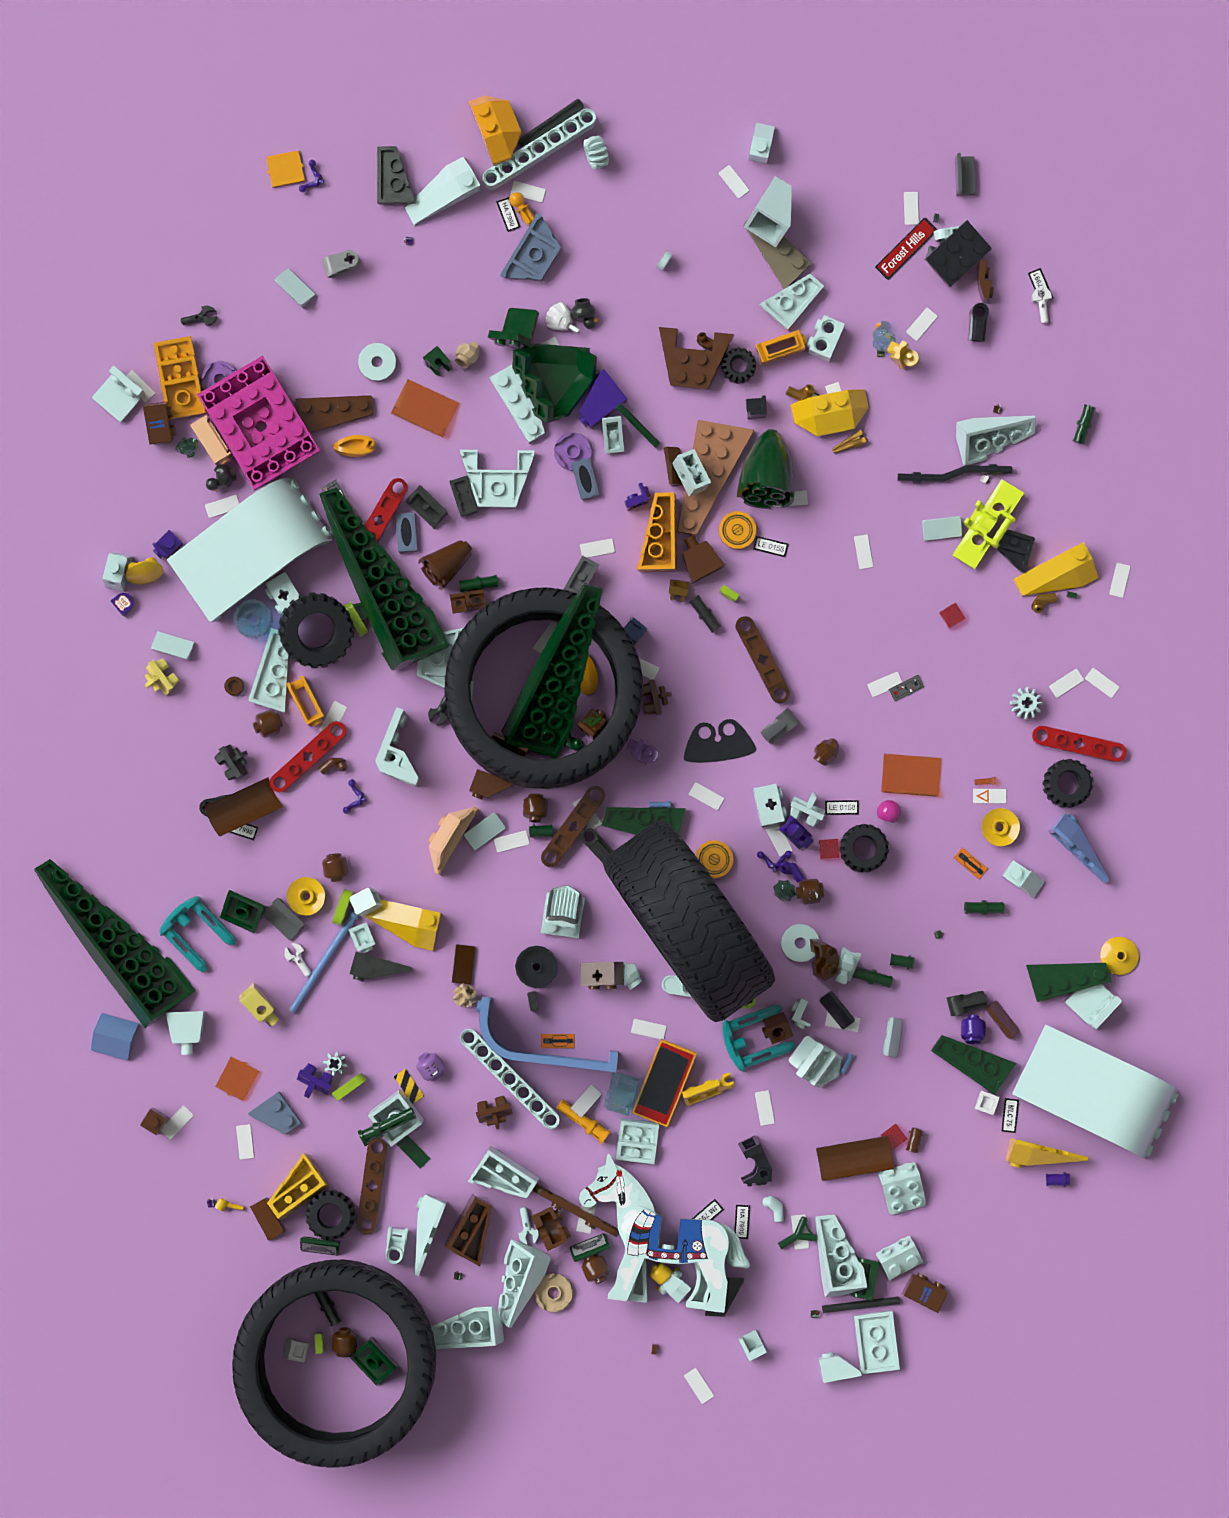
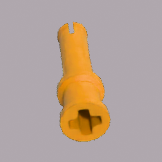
M562 1099L556 1109L581 1126L587 1135L590 1134L602 1145L611 1130H606L598 1124L597 1120H591L585 1115L580 1117L571 1109L572 1105Z

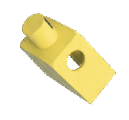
M254 983L239 995V1001L259 1022L265 1020L272 1027L279 1020L273 1013L275 1010L273 1004ZM259 1006L265 1007L263 1011H259L257 1008Z

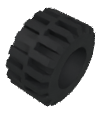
M1063 759L1054 763L1047 769L1048 771L1044 774V781H1042V785H1044L1043 791L1047 794V799L1051 800L1054 805H1059L1062 808H1071L1085 802L1091 795V790H1093L1092 782L1094 781L1093 777L1091 778L1090 776L1091 771L1087 770V766L1081 764L1078 760ZM1064 772L1074 774L1078 780V789L1071 795L1062 793L1057 785L1058 777Z
M861 824L850 828L843 835L840 841L839 852L841 853V859L845 862L844 864L849 866L851 870L861 873L871 872L879 868L886 861L887 854L889 853V843L881 829L871 824ZM860 837H868L875 844V853L867 860L859 859L853 852V844Z
M327 1190L316 1195L308 1204L305 1214L307 1218L306 1223L309 1225V1230L313 1231L315 1236H319L323 1240L339 1239L352 1228L356 1212L354 1204L348 1196L336 1190ZM335 1204L340 1208L342 1219L339 1224L329 1227L321 1222L319 1212L324 1205Z

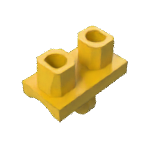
M902 340L898 344L891 341L887 352L891 354L890 358L896 361L899 368L905 370L906 366L914 367L918 364L919 355L916 351L911 350L907 342Z

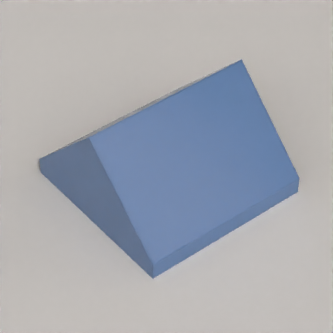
M101 1013L93 1031L91 1050L128 1061L139 1023Z

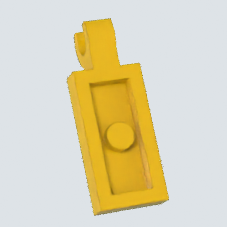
M725 1073L720 1080H708L697 1087L687 1088L682 1092L686 1106L722 1094V1091L725 1089L734 1088L733 1081L730 1083L726 1082L727 1079L731 1078V1074Z

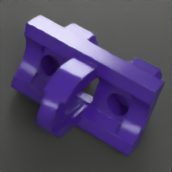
M790 816L788 822L779 829L798 849L802 847L807 849L813 842L812 834L793 816Z
M310 1063L303 1070L299 1071L297 1077L298 1081L308 1085L304 1097L309 1098L314 1089L328 1095L332 1086L333 1076L324 1072L321 1078L318 1079L314 1076L317 1068Z

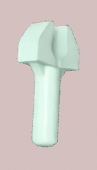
M523 1207L520 1209L524 1229L518 1234L519 1239L527 1245V1231L532 1234L534 1243L539 1234L537 1229L534 1230L531 1227L528 1209Z

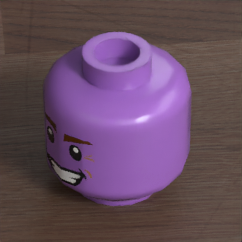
M425 1052L419 1056L416 1068L424 1080L434 1082L443 1076L445 1065L436 1053L428 1054V1052Z

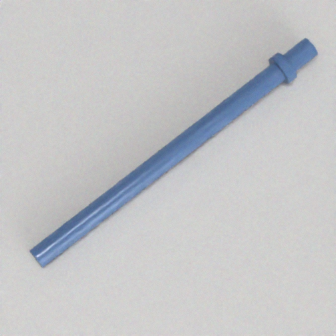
M354 909L348 913L349 917L290 1006L289 1010L296 1013L344 939L348 929L351 928L355 920L359 919Z

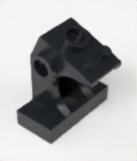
M754 1135L738 1143L745 1158H752L755 1161L753 1171L741 1177L742 1182L747 1184L748 1187H751L752 1183H755V1185H766L767 1182H772V1168L757 1137Z

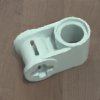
M389 1226L386 1259L389 1263L397 1264L403 1259L408 1228L403 1230ZM394 1249L400 1253V1258L395 1261L389 1256L390 1251Z

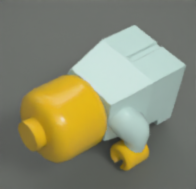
M664 1263L654 1264L651 1267L650 1277L660 1285V1287H657V1290L661 1294L668 1293L679 1303L691 1290L690 1286L681 1279L682 1271L678 1267L671 1271Z

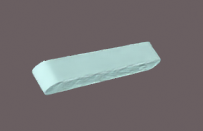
M583 109L513 153L510 160L489 168L483 174L484 186L489 190L499 188L588 132L596 124L595 112L591 109ZM584 116H590L592 121L586 123L582 119ZM569 126H574L577 130L569 133L566 129ZM553 136H558L561 140L558 143H553L550 139ZM537 146H542L545 150L542 153H537L534 149ZM521 156L529 158L526 163H521L518 159ZM505 166L513 168L510 173L502 171ZM489 176L497 178L494 183L486 181Z
M466 1029L461 1033L460 1040L462 1044L546 1128L553 1129L558 1126L560 1118L557 1112L501 1056L492 1051L476 1031ZM471 1032L474 1034L475 1038L472 1043L465 1042V1033ZM480 1046L487 1047V1056L481 1057L478 1055L477 1050ZM495 1059L502 1063L501 1069L497 1071L491 1067V1062ZM506 1074H514L516 1080L513 1084L505 1082ZM519 1088H528L529 1095L526 1098L520 1097L518 1094ZM534 1101L542 1102L543 1108L541 1111L537 1112L532 1109ZM552 1114L556 1117L557 1121L554 1125L546 1123L545 1118L547 1115Z

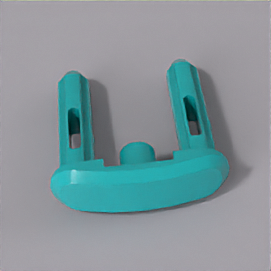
M194 896L171 912L162 924L159 932L160 936H165L198 971L206 972L208 969L206 962L172 928V925L177 921L184 928L192 920L186 912L189 909H193L225 944L232 946L236 940L234 935L200 901L201 897ZM202 910H204L213 919V921L216 923V926H214L202 914ZM174 937L188 949V953L173 939Z
M771 1005L733 1020L727 1021L725 1019L723 1021L722 1035L725 1048L739 1071L745 1072V1069L789 1053L795 1048L793 1041H785L740 1057L738 1050L746 1048L743 1037L737 1039L732 1037V1032L780 1013L782 1011L780 1005ZM755 1015L757 1016V1019L749 1021L741 1025L738 1024L739 1021L753 1017ZM770 1052L769 1056L755 1061L751 1060L753 1057Z

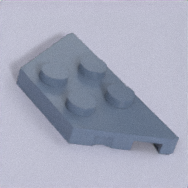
M540 213L536 214L501 272V277L543 280L561 250V246Z

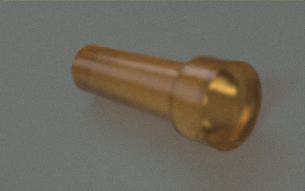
M996 777L974 779L975 785L996 784Z

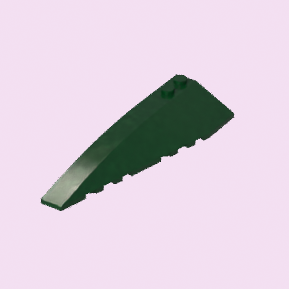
M337 488L321 492L319 495L338 549L359 600L392 670L409 666L448 648L449 644L433 611L422 602L423 598L412 589L410 581L402 576L399 572V567L382 545H378L374 540L375 536L364 527L363 521L351 510V505Z
M584 583L567 608L532 669L502 729L506 744L528 748V750L551 757H558L573 728L574 714L577 710L578 697H580L581 682L585 674L589 655L588 650L592 641V631L595 628V618L600 605L602 588Z
M51 859L34 869L77 938L145 1029L195 992L194 988L169 957L164 959L157 947L151 946L140 933L137 934L133 931L128 923L110 908L103 906L98 901V898L85 891L80 883L74 882L69 877V874Z

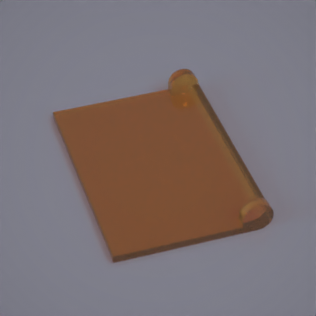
M407 379L391 414L443 438L459 402Z
M884 753L881 792L939 797L941 758Z

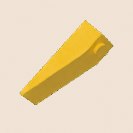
M1082 542L1013 580L1020 594L1026 596L1079 588L1099 577L1093 558L1085 543Z
M381 900L383 907L365 916L412 946L433 951L442 913Z
M1010 1138L1005 1160L1010 1162V1166L1021 1168V1165L1031 1166L1088 1161V1157Z

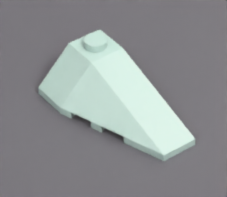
M462 157L446 165L414 198L416 203L408 204L405 210L413 225H416L481 191V187L471 167Z

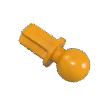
M512 193L509 197L510 204L519 209L516 213L520 214L526 225H530L535 216L529 209V204L524 205V196L521 193Z

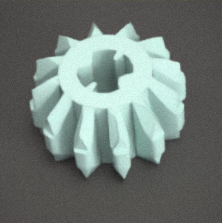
M592 136L584 140L583 146L589 166L592 169H600L608 165L609 157L603 138Z
M1025 687L1024 692L1019 688L1017 690L1019 695L1012 694L1016 701H1010V705H1016V707L1011 709V711H1019L1016 717L1019 718L1023 713L1024 720H1027L1028 713L1031 718H1034V712H1041L1036 706H1042L1043 702H1037L1041 695L1035 697V689L1029 693V687ZM1025 699H1028L1027 702L1030 701L1031 703L1027 708L1024 707L1025 705H1022Z

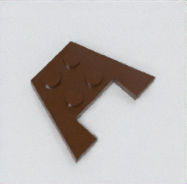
M659 327L670 385L709 390L734 334L714 332L712 351L676 348L678 329Z

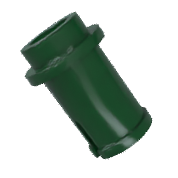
M533 824V826H529L530 838L553 837L552 824L541 826Z
M891 953L890 966L905 967L907 970L909 968L913 969L914 957Z

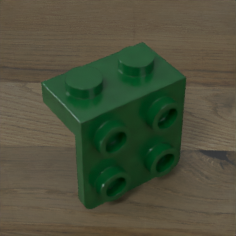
M509 308L503 330H489L488 338L493 340L495 345L505 347V345L514 348L531 347L539 312L533 309Z

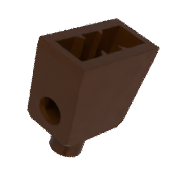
M694 535L684 539L688 550L683 552L682 556L692 584L724 568V562L707 541L699 544Z

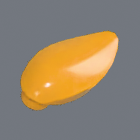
M352 435L338 440L333 445L336 453L341 455L361 457L373 452L376 448V442L369 436Z
M588 655L580 689L589 696L596 691L598 674L595 664Z

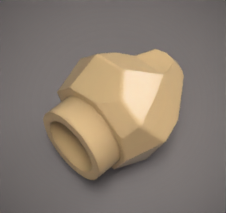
M474 341L470 344L463 343L459 345L455 351L457 356L455 362L463 368L474 365L479 356V345Z

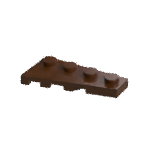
M372 395L295 399L296 411L309 433L373 415Z

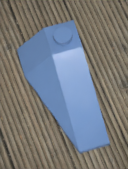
M1063 814L1048 832L1103 883H1107L1109 878L1081 827L1077 824L1078 820L1071 814Z

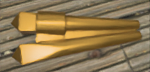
M859 430L833 447V453L866 444L867 438L863 437L860 439L864 435V431Z

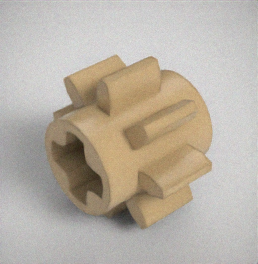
M462 983L453 990L455 994L453 997L454 1002L460 1007L465 1006L467 1009L477 1001L474 998L477 994L476 990L471 985L465 986Z

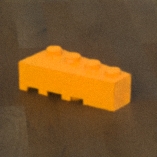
M674 492L655 493L637 570L639 572L677 571V495Z

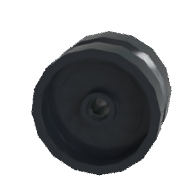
M531 946L519 954L515 969L516 975L522 983L529 987L540 988L553 981L557 974L558 965L557 959L550 950L542 946ZM538 963L540 965V969L537 971L534 970L533 964Z

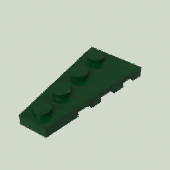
M606 807L602 826L637 835L654 822L664 820L679 834L686 808Z
M1106 963L1026 965L1037 1002L1112 982Z
M944 1035L939 1037L930 1050L993 1095L996 1094L1016 1065L1015 1062Z

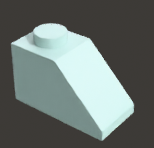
M756 123L748 160L767 164L775 129L774 126Z
M827 1352L818 1358L823 1383L862 1376L858 1368L838 1354L834 1355L833 1352Z

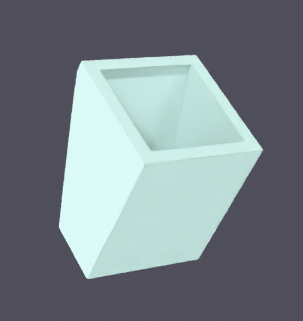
M775 176L744 225V228L776 247L791 225L792 186Z

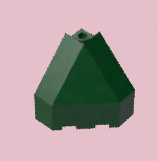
M532 344L531 347L513 350L512 368L515 375L519 374L522 380L520 386L526 398H530L534 406L532 408L534 416L546 423L568 417L600 373L596 369L597 356L590 353V348Z

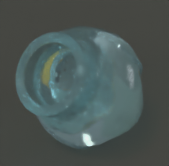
M881 321L876 323L877 329L873 332V346L879 351H885L891 341L896 342V335L890 331L891 324L888 321Z

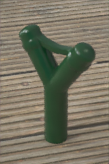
M801 1217L792 1235L778 1242L781 1250L797 1240H817V1234H813L810 1231L806 1217ZM805 1225L809 1233H802Z

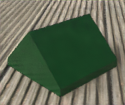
M229 890L220 918L255 933L267 906Z
M372 1336L350 1357L376 1386L398 1366L394 1359Z

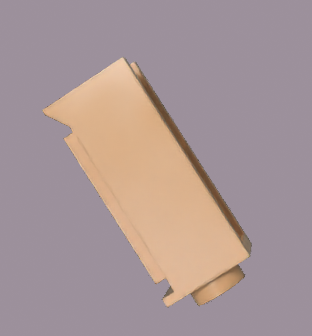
M207 415L190 425L216 466L219 464L225 465L231 461L232 454L211 421H209Z

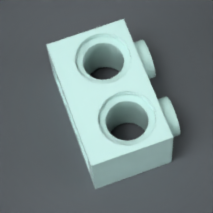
M825 315L822 320L818 319L814 330H817L815 337H810L806 346L810 348L808 353L829 362L845 324ZM830 325L833 328V332L826 333L823 327ZM822 342L826 345V349L820 351L816 348V344Z

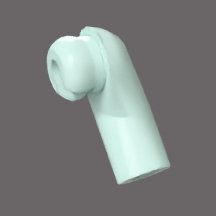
M774 1196L765 1197L763 1205L774 1211V1222L784 1221L782 1203Z

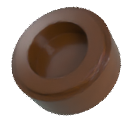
M232 676L225 681L224 688L229 695L238 696L244 690V683L240 678Z

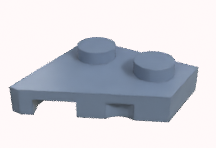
M277 1092L248 1113L249 1116L283 1134H287L301 1123L280 1092Z

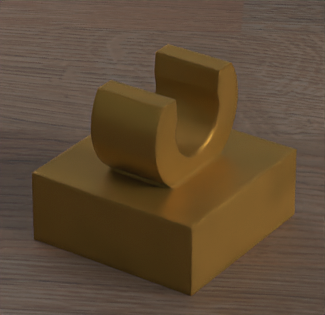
M670 579L668 593L670 594V600L673 601L674 595H680L681 602H683L685 596L688 595L689 582Z

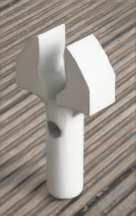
M1043 287L1045 295L1041 299L1038 296V288H1036L1031 296L1032 302L1039 304L1041 323L1045 324L1049 322L1046 302L1052 299L1051 292L1046 287Z
M292 943L296 949L297 956L290 954L286 947L285 958L287 961H295L304 976L309 977L312 972L301 957L302 952L305 950L301 945Z

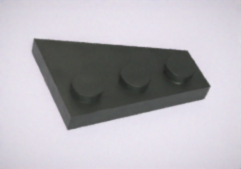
M396 146L377 147V203L379 205L416 203Z

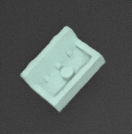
M910 1236L902 1238L876 1253L889 1280L923 1263Z

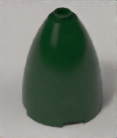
M768 429L755 441L744 461L738 482L737 497L742 498L744 504L755 508L771 509V506L778 505L785 508L794 502L795 478L793 463L781 434L775 429Z

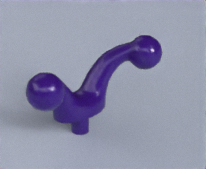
M310 160L308 164L316 179L314 182L300 185V192H305L307 188L318 187L320 183L324 184V180H321L322 175L314 167L316 165L315 160Z
M353 779L349 780L348 784L358 796V800L344 807V814L350 813L351 808L361 806L363 802H367V798H364V793L355 787L356 782Z
M788 850L780 857L777 863H772L762 851L757 853V857L763 858L768 868L773 869L774 873L777 872V868H779L780 863L786 857L790 858L792 856V852Z

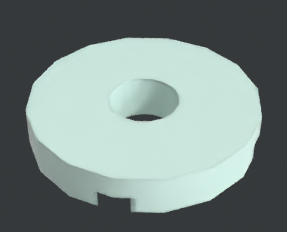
M373 343L362 349L358 365L361 373L367 379L383 381L393 374L396 368V358L390 347L382 343ZM379 357L383 360L380 367L372 365L374 358Z
M792 925L782 935V951L792 961H808L816 954L811 952L810 939H819L818 935L808 925ZM799 937L803 938L806 942L805 947L802 949L795 946V940Z

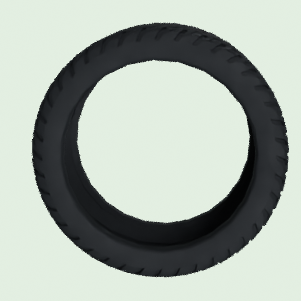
M536 587L515 591L496 599V601H492L468 621L462 632L459 633L447 661L444 694L448 716L460 744L468 755L483 769L517 786L534 789H552L572 785L595 775L606 767L624 747L636 725L641 710L643 676L636 648L620 622L608 610L599 605L595 618V628L592 631V640L600 647L609 661L615 680V703L606 727L590 744L575 753L560 758L534 759L518 755L502 747L487 734L478 720L471 701L470 686L474 668L483 650L496 636L512 626L539 620L560 622L577 594L569 590Z
M664 820L656 821L606 856L603 866L607 876L673 972L710 1020L714 1022L725 1020L772 987L775 982V975L764 953L707 870L670 824Z
M340 1259L313 1262L296 1268L282 1276L254 1302L246 1314L238 1331L233 1351L232 1377L235 1393L240 1408L252 1428L269 1446L281 1452L282 1455L295 1459L297 1462L317 1467L339 1468L340 1466H353L370 1461V1459H375L384 1454V1452L389 1451L412 1430L425 1408L434 1383L436 1346L429 1319L425 1315L421 1304L412 1292L395 1277L373 1265L359 1261ZM340 1291L352 1293L373 1302L393 1321L400 1332L406 1349L408 1371L405 1388L400 1399L382 1418L372 1425L355 1431L332 1433L316 1430L298 1422L282 1408L273 1395L266 1376L264 1354L268 1334L276 1318L296 1300L317 1292Z

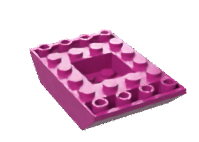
M263 355L197 394L254 491L320 452ZM259 423H266L267 427L264 431H257Z

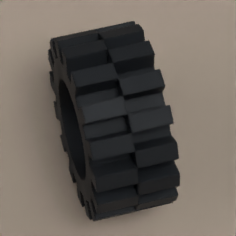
M732 348L725 354L722 361L724 376L730 382L734 381L737 384L738 382L744 383L749 381L756 370L755 356L752 355L750 350L747 351L746 348ZM740 358L746 362V369L743 372H736L732 369V362L735 359Z

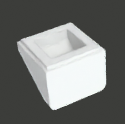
M286 1338L282 1357L287 1360L304 1363L309 1343Z

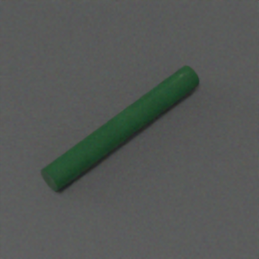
M622 403L616 406V409L655 448L660 444Z

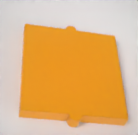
M299 150L266 157L269 169L267 173L270 175L272 188L305 181L302 169L304 165L301 163Z

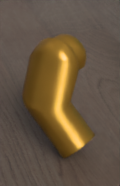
M807 384L799 390L789 386L786 395L801 401L812 397L815 389L811 384Z
M1056 593L1039 594L1032 602V610L1035 613H1041L1046 603H1056Z

